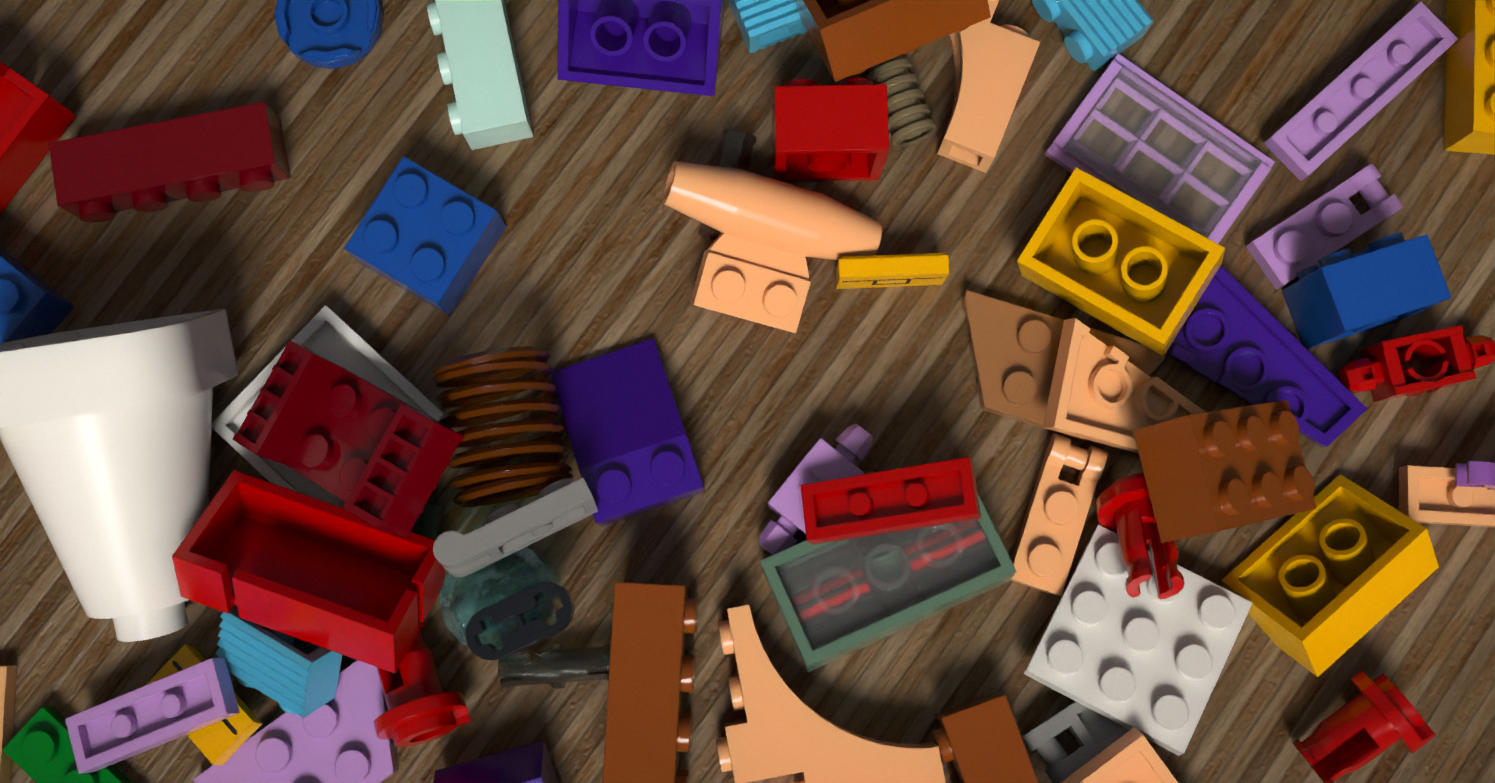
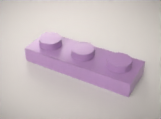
M211 658L70 716L65 721L78 773L83 774L92 773L236 715L240 711L225 658Z

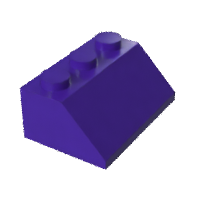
M558 0V80L714 96L725 0Z

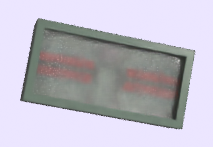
M979 494L981 518L950 522L814 545L806 540L760 561L763 574L807 672L906 629L1011 580L1017 571Z

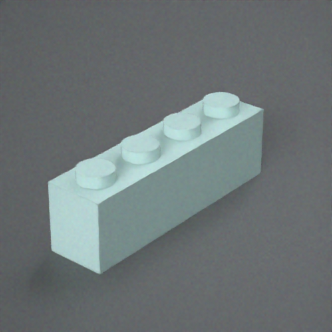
M435 0V2L428 3L427 11L435 36L442 34L446 51L437 53L440 73L445 85H453L456 102L447 104L454 134H463L472 150L534 137L505 0Z

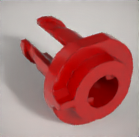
M1136 473L1116 480L1097 498L1096 511L1100 525L1116 533L1118 536L1121 561L1128 573L1125 581L1126 592L1133 598L1139 596L1141 593L1140 584L1150 580L1152 577L1147 545H1149L1158 598L1161 600L1178 594L1185 584L1182 573L1177 569L1179 557L1177 540L1161 543L1144 473Z
M418 621V633L396 673L377 667L388 711L374 720L375 731L379 739H393L395 746L398 748L429 742L450 733L458 726L471 722L463 693H444L433 652L423 637L422 630L425 629L424 622Z
M1359 671L1349 680L1359 694L1320 722L1312 735L1302 742L1297 739L1292 743L1324 783H1334L1344 774L1359 770L1398 741L1413 754L1436 736L1408 699L1384 674L1379 675L1374 680H1371L1363 671Z

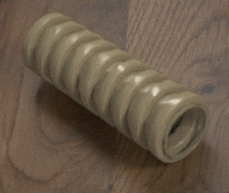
M905 54L865 70V72H869L866 79L873 81V85L887 84L888 130L893 131L890 141L892 145L899 147L909 146L926 139L937 127L935 121L927 117L931 110L927 104H922L921 102L925 95L921 89L915 88L918 84V78L915 74L909 73L912 69V63L908 58H903Z

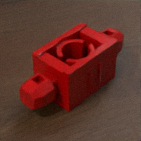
M1462 325L1431 332L1423 331L1416 335H1405L1401 338L1382 341L1361 350L1362 359L1345 364L1338 370L1339 381L1351 393L1371 391L1374 402L1403 396L1413 397L1423 392L1431 393L1442 388L1477 379L1473 369L1489 365L1495 361V343L1491 337L1484 335L1464 337ZM1412 353L1416 354L1422 361L1431 360L1432 366L1424 368L1422 376L1417 374L1413 368L1402 370L1401 363L1411 360Z

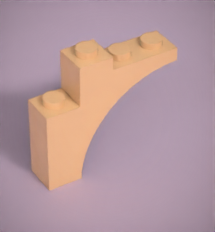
M744 605L727 609L729 620L718 622L724 655L735 653L739 676L728 678L734 711L745 710L747 719L725 723L726 736L716 738L721 771L733 770L735 783H747L802 772L803 781L793 783H946L939 746L933 742L895 743L876 740L840 727L814 711L786 685L773 667L755 629L750 606Z

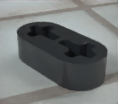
M549 582L534 584L475 613L466 627L465 637L467 645L473 654L485 660L493 661L513 655L568 627L574 617L575 605L573 597L566 588L559 584ZM545 592L549 599H561L563 607L555 612L556 623L550 625L546 618L526 623L523 614L539 606L538 595ZM491 617L495 624L506 623L515 619L518 628L501 637L503 644L501 649L497 650L493 643H481L479 635L487 630L486 619Z

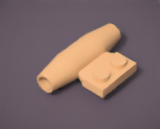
M675 161L670 168L662 198L664 205L722 232L709 248L704 251L690 303L698 307L792 333L797 332L811 283L806 257L838 260L841 257L875 256L880 245L882 236V224L822 193L742 169Z

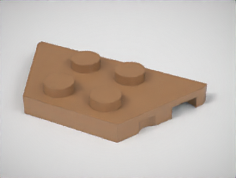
M966 290L961 302L963 311H966L971 338L969 346L972 362L976 367L978 376L977 390L981 410L1045 429L1043 424L1064 320ZM1090 328L1089 333L1105 345H1114L1129 356L1128 361L1148 376L1165 359L1166 353L1164 356H1161L1138 342ZM1049 430V431H1052V432H1055V433H1058V434H1062V435H1065V436H1068V437H1071V438H1075V439H1078V440H1081V441H1084V442L1087 441L1086 439H1083V438H1079V437H1075V436H1072V435H1068V434L1060 433V432H1057V431Z

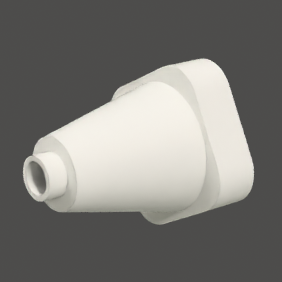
M226 309L192 312L70 330L0 343V440L86 615L95 619L113 618L118 641L134 642L152 639L178 631L188 624L184 602L189 599L183 598L180 595L172 555L209 505L213 387L239 375Z

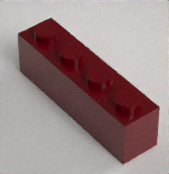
M266 102L48 143L57 205L83 222L96 223L108 221L115 217V212L130 209L138 212H156L166 209L168 202L187 198L193 202L212 201L220 198L221 192L239 188L248 192L264 191L274 187L275 181L290 179L281 119Z

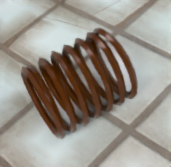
M523 346L469 354L437 366L428 377L430 382L437 387H456L437 395L433 401L443 408L473 405L443 414L438 421L449 428L496 421L529 410L549 411L531 420L502 422L457 431L465 436L457 448L494 442L529 431H551V433L532 441L494 445L454 454L449 461V467L454 469L484 465L532 452H555L529 463L488 468L454 477L449 485L455 489L469 488L455 496L453 502L461 507H476L524 499L539 495L541 490L556 481L567 478L571 481L574 480L575 477L572 475L574 470L567 464L560 463L570 450L564 444L556 442L563 435L565 429L562 425L553 421L561 409L557 404L549 401L556 393L557 388L549 381H546L553 368L547 363L550 355L544 349ZM535 369L542 370L530 378L507 379ZM528 389L545 391L531 399L484 403L515 395Z

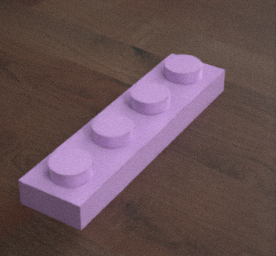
M1422 2L1418 3L1264 144L1300 181L1304 180L1453 45L1458 38Z

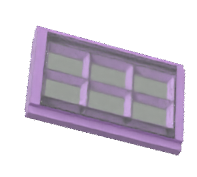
M1119 53L1044 154L1071 174L1077 167L1219 244L1275 163V161Z

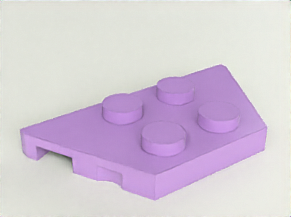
M359 660L355 661L339 673L334 699L305 718L297 714L285 712L245 741L222 766L212 765L194 778V783H382L398 771L395 743L391 739H379L373 723L377 717L388 711L377 667Z

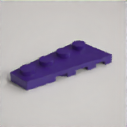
M1222 266L1214 275L1166 355L1250 405L1288 400L1291 413L1298 422L1300 434L1321 447H1328L1367 410L1329 370Z

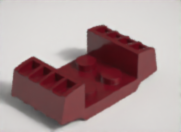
M288 340L283 353L276 365L273 366L270 376L260 389L257 399L247 412V416L238 432L234 435L233 440L258 456L284 464L346 502L343 509L372 526L408 539L420 513H423L426 502L433 490L438 486L436 484L445 468L449 466L451 457L465 436L309 348Z

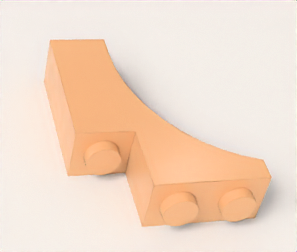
M988 0L990 18L973 24L961 32L948 35L954 58L955 92L951 117L937 153L984 173L988 171L996 156L1040 44L1039 41L1029 38V34L1017 26L1008 24L998 26L990 23L999 0Z

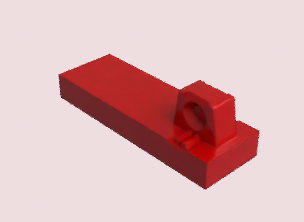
M970 457L801 485L806 540L812 545L981 518L974 463Z

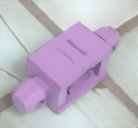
M853 424L847 427L835 440V443L838 445L835 449L820 438L768 502L769 509L780 518L776 523L770 520L760 535L759 545L770 555H774L794 546L797 543L794 537L798 532L806 538L801 485L863 475L864 472L853 463L855 461L862 462L871 448L873 437L859 425Z

